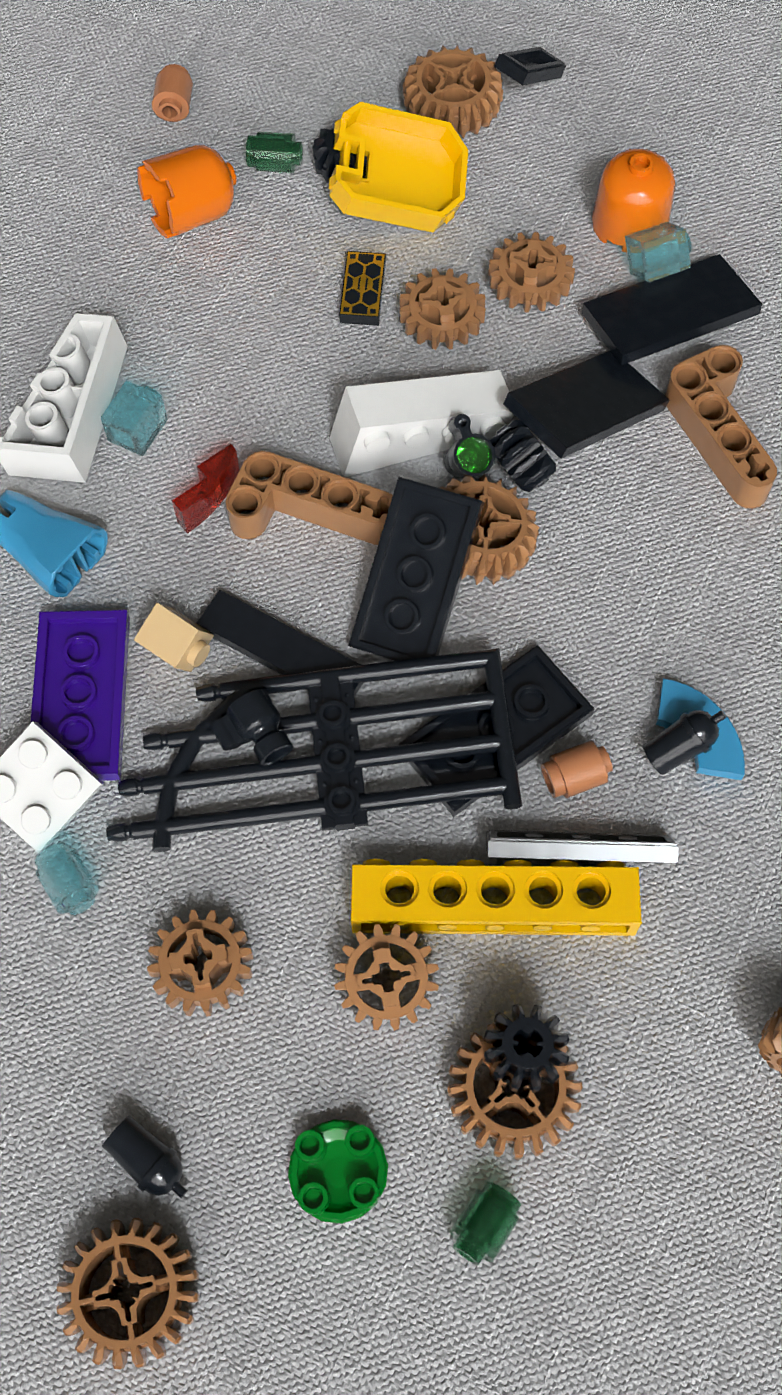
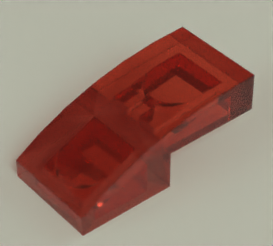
M232 444L199 464L197 470L200 482L172 500L177 522L187 534L206 520L227 497L240 471L237 452Z

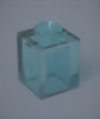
M664 222L625 236L630 274L651 282L691 268L689 253L691 252L692 245L690 237L683 227Z
M127 380L101 416L107 440L140 456H144L168 420L163 398L156 390L145 385L140 387Z

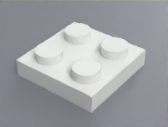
M32 722L0 757V819L38 853L43 852L104 785V782L40 724Z

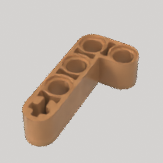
M719 345L674 366L665 396L670 400L667 408L732 499L744 508L753 509L760 507L767 500L777 476V467L727 399L735 388L743 365V358L735 348L728 345Z
M259 451L249 455L244 461L227 494L225 502L231 530L242 539L249 540L262 535L274 512L278 511L378 545L393 495L271 452ZM260 477H270L267 480H257ZM299 490H308L307 493L303 494L295 493ZM338 503H347V504H348V505L345 506V507H336V506H334V505H336V504H338ZM246 510H252V511H254V512H252V513H250V514H246V515L239 514V513H241V512H243V511H246Z

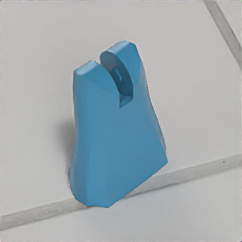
M6 489L0 495V506L10 515L7 518L0 513V546L11 554L50 595L66 597L82 578L76 565L87 572L104 556L108 542L107 531L88 521L54 510L21 493Z

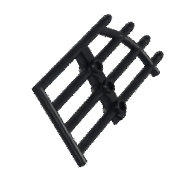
M494 648L220 682L219 685L214 683L204 684L196 687L198 701L211 702L216 701L218 698H221L223 701L194 728L170 730L167 733L153 732L143 736V746L146 750L155 751L163 750L164 747H169L170 749L181 747L167 772L160 775L144 776L142 779L128 778L118 782V791L121 796L130 797L138 796L140 793L145 795L160 793L155 819L134 821L131 824L117 823L106 828V835L108 841L115 842L127 841L129 838H133V840L153 838L152 851L166 852L171 850V835L321 817L322 831L335 829L340 831L367 826V811L502 795L505 809H518L523 805L500 649ZM484 668L487 692L357 708L355 706L353 684ZM258 689H265L268 694L300 690L309 691L311 713L283 716L280 718V723L277 727L278 730L284 731L286 734L312 731L315 756L282 759L265 766L258 762L188 771L204 744L219 743L210 726L216 720L224 717L227 714L228 707L239 697ZM490 709L493 734L360 750L358 725ZM496 752L500 777L365 793L362 768ZM317 774L319 799L174 816L179 790Z

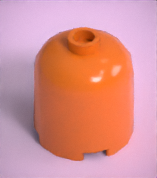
M195 145L142 161L144 165L137 168L138 184L143 201L151 200L157 214L151 217V221L158 232L165 238L180 235L221 218L227 214L233 203L234 185H236L237 181L235 171L229 162H225L221 155L209 146Z
M643 148L629 149L615 155L606 164L600 179L592 215L593 230L604 244L609 240L613 244L622 246V252H643L655 247L659 242V238L666 233L675 192V178L673 169L664 157L654 151Z

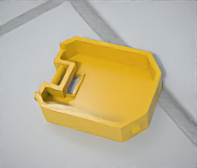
M359 102L343 112L341 119L335 121L334 149L340 151L339 165H336L332 176L329 178L328 189H330L329 196L343 214L432 233L444 223L447 224L454 218V214L465 199L468 148L450 122L364 102ZM350 153L357 154L355 169L349 167ZM364 156H366V157H367L366 176H365V178H362V176H363V167H364Z

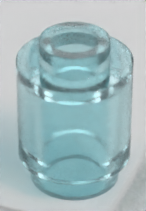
M58 843L46 848L36 857V876L58 913L78 915L94 904V897L99 891V886L77 850L70 849L67 843Z

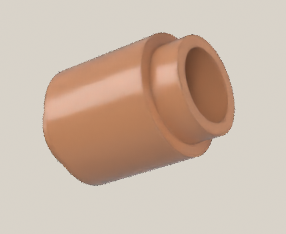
M166 65L156 77L152 108L158 117L169 122L181 121L189 113L193 82L189 72L181 65Z
M591 740L553 754L549 757L550 761L541 764L544 781L553 798L562 795L565 798H569L608 783L607 773L613 771L611 759L604 746L597 747Z

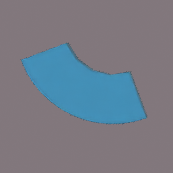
M663 678L656 725L667 728L677 721L685 711L703 710L711 716L721 711L711 699L698 690L677 681ZM727 717L717 724L719 727V737L715 744L712 745V750L694 757L696 773L742 780L745 775L744 753L738 734Z

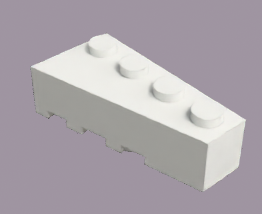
M74 314L49 354L52 360L48 367L42 373L36 374L30 384L32 392L22 407L16 406L9 417L10 427L3 437L0 436V463L8 475L86 483L128 348L114 316Z
M501 370L345 387L329 437L342 476L346 478L449 450L455 439L448 429V424L452 418L459 414L469 416L472 434L476 433L491 439L496 434V431L505 424L508 425L514 416L503 405L509 390Z

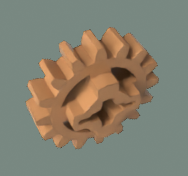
M522 232L518 233L517 242L505 238L503 249L495 247L493 259L489 262L490 288L497 289L498 300L510 298L509 307L512 309L520 303L524 304V312L529 313L531 305H537L539 310L543 312L546 309V302L558 306L561 295H569L570 286L573 284L575 268H572L573 255H565V244L553 246L554 237L551 235L545 241L539 240L538 232L533 233L532 239H526Z
M434 268L429 278L422 273L417 274V285L407 282L406 294L400 295V323H405V333L407 335L417 333V343L419 345L426 340H430L432 349L435 350L440 342H445L449 350L453 349L455 340H459L464 345L468 344L469 333L477 336L480 324L485 321L486 297L485 294H479L480 285L478 282L468 285V274L464 273L459 278L453 277L454 273L451 268L447 270L445 275H440L439 271Z
M195 909L190 910L189 922L184 924L177 916H174L172 923L175 929L171 933L159 929L157 934L163 942L162 946H151L148 950L151 957L158 960V963H153L147 967L151 977L160 978L153 985L154 990L158 995L169 992L165 1002L171 1009L180 1002H183V1011L186 1016H191L196 1006L202 1007L206 1017L211 1016L212 1004L217 1002L225 1010L229 1009L230 1004L227 996L232 992L242 997L245 992L239 980L252 979L253 975L251 968L243 965V963L254 959L251 948H240L248 940L244 930L232 934L235 928L233 919L228 917L219 924L215 910L209 911L206 920H200ZM206 934L221 938L228 944V947H225L224 944H213L207 939ZM187 938V941L183 944L178 952H174L176 947ZM199 946L208 959L204 963V970H202L203 980L194 968L198 961ZM229 972L226 979L215 988L214 985L221 975ZM172 979L189 981L193 984L195 993L180 988Z
M380 924L374 925V937L370 939L361 931L356 933L357 941L360 944L356 949L348 945L343 946V952L350 958L348 963L335 964L334 969L345 973V980L334 984L335 990H347L349 994L341 1004L343 1009L354 1004L358 1007L359 1010L355 1017L356 1022L360 1023L369 1015L373 1017V1030H379L383 1019H390V1024L395 1031L399 1030V1017L406 1015L412 1023L418 1021L414 1011L418 1005L422 1008L430 1009L432 1005L424 997L425 992L438 991L439 985L429 981L428 974L439 970L438 964H426L424 960L432 950L430 946L422 947L419 950L414 946L418 937L416 932L410 934L405 940L400 937V925L395 924L391 934L384 935ZM389 943L406 949L416 962L402 964L392 957ZM372 947L373 963L367 972L354 974L359 958ZM389 963L391 970H399L400 972L410 971L409 975L401 976V979L395 980L393 984L394 989L390 991H385L382 983H374V981L365 983L363 981L379 973L380 964ZM419 980L415 995L408 1003L401 1006L399 994L406 983ZM370 990L382 998L384 1010L367 1004L360 997L358 991Z

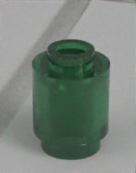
M258 131L257 135H248L246 142V162L248 167H256V170L261 172L294 173L295 166L302 165L303 145L302 142L296 141L295 133Z
M488 1181L482 1190L476 1189L450 1230L451 1236L456 1240L453 1249L475 1265H479L482 1259L493 1263L519 1221L517 1212L521 1207L519 1200L493 1182Z

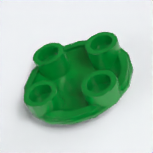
M333 1119L317 1124L298 1136L295 1141V1148L290 1156L288 1178L294 1198L306 1213L322 1222L343 1224L363 1217L377 1205L386 1188L388 1163L382 1144L368 1127L354 1121Z

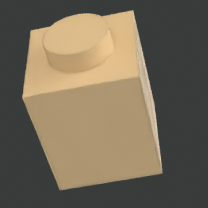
M156 602L134 641L174 668L192 672L194 667L200 666L210 652L209 643L214 635L174 608Z

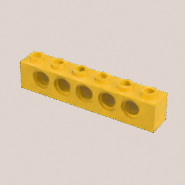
M368 859L363 861L362 865H352V933L359 931L362 933H374V925L380 924L383 933H391L392 928L396 924L400 925V933L403 934L416 932L417 934L635 936L642 924L639 867H626V864L620 861L601 862L597 864V867H579L577 862L569 860L555 861L550 866H531V863L525 860L507 861L503 863V866H484V862L480 860H461L456 863V866L437 865L436 861L429 859L413 860L409 865H391L388 860ZM395 887H404L413 896L405 903H395L387 897V894ZM450 887L458 892L460 898L454 903L445 904L438 901L434 893L440 888ZM488 888H498L505 893L507 899L500 904H491L483 898L481 893ZM536 888H544L552 894L554 901L546 905L538 904L532 900L529 892ZM584 888L592 889L598 893L601 902L596 905L585 904L579 899L577 892Z

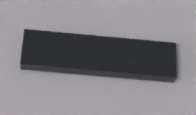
M222 590L218 591L196 622L212 633L214 639L281 675L361 665ZM363 683L353 684L354 697Z

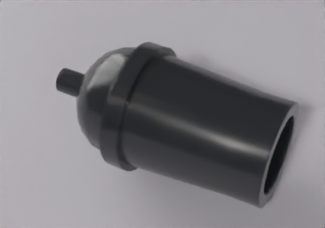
M703 710L685 711L677 721L645 743L643 750L653 767L661 775H665L695 756L712 750V745L715 744L719 737V727L717 724L727 717L722 710L713 716Z
M130 1115L115 1128L103 1143L102 1147L138 1183L137 1187L142 1192L147 1191L152 1195L160 1196L172 1190L180 1198L188 1192L179 1183L183 1174V1166L177 1156L178 1152L173 1147H167Z

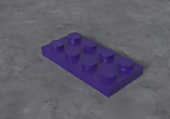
M128 611L39 612L30 724L32 722L40 724L101 781L121 780L130 626Z

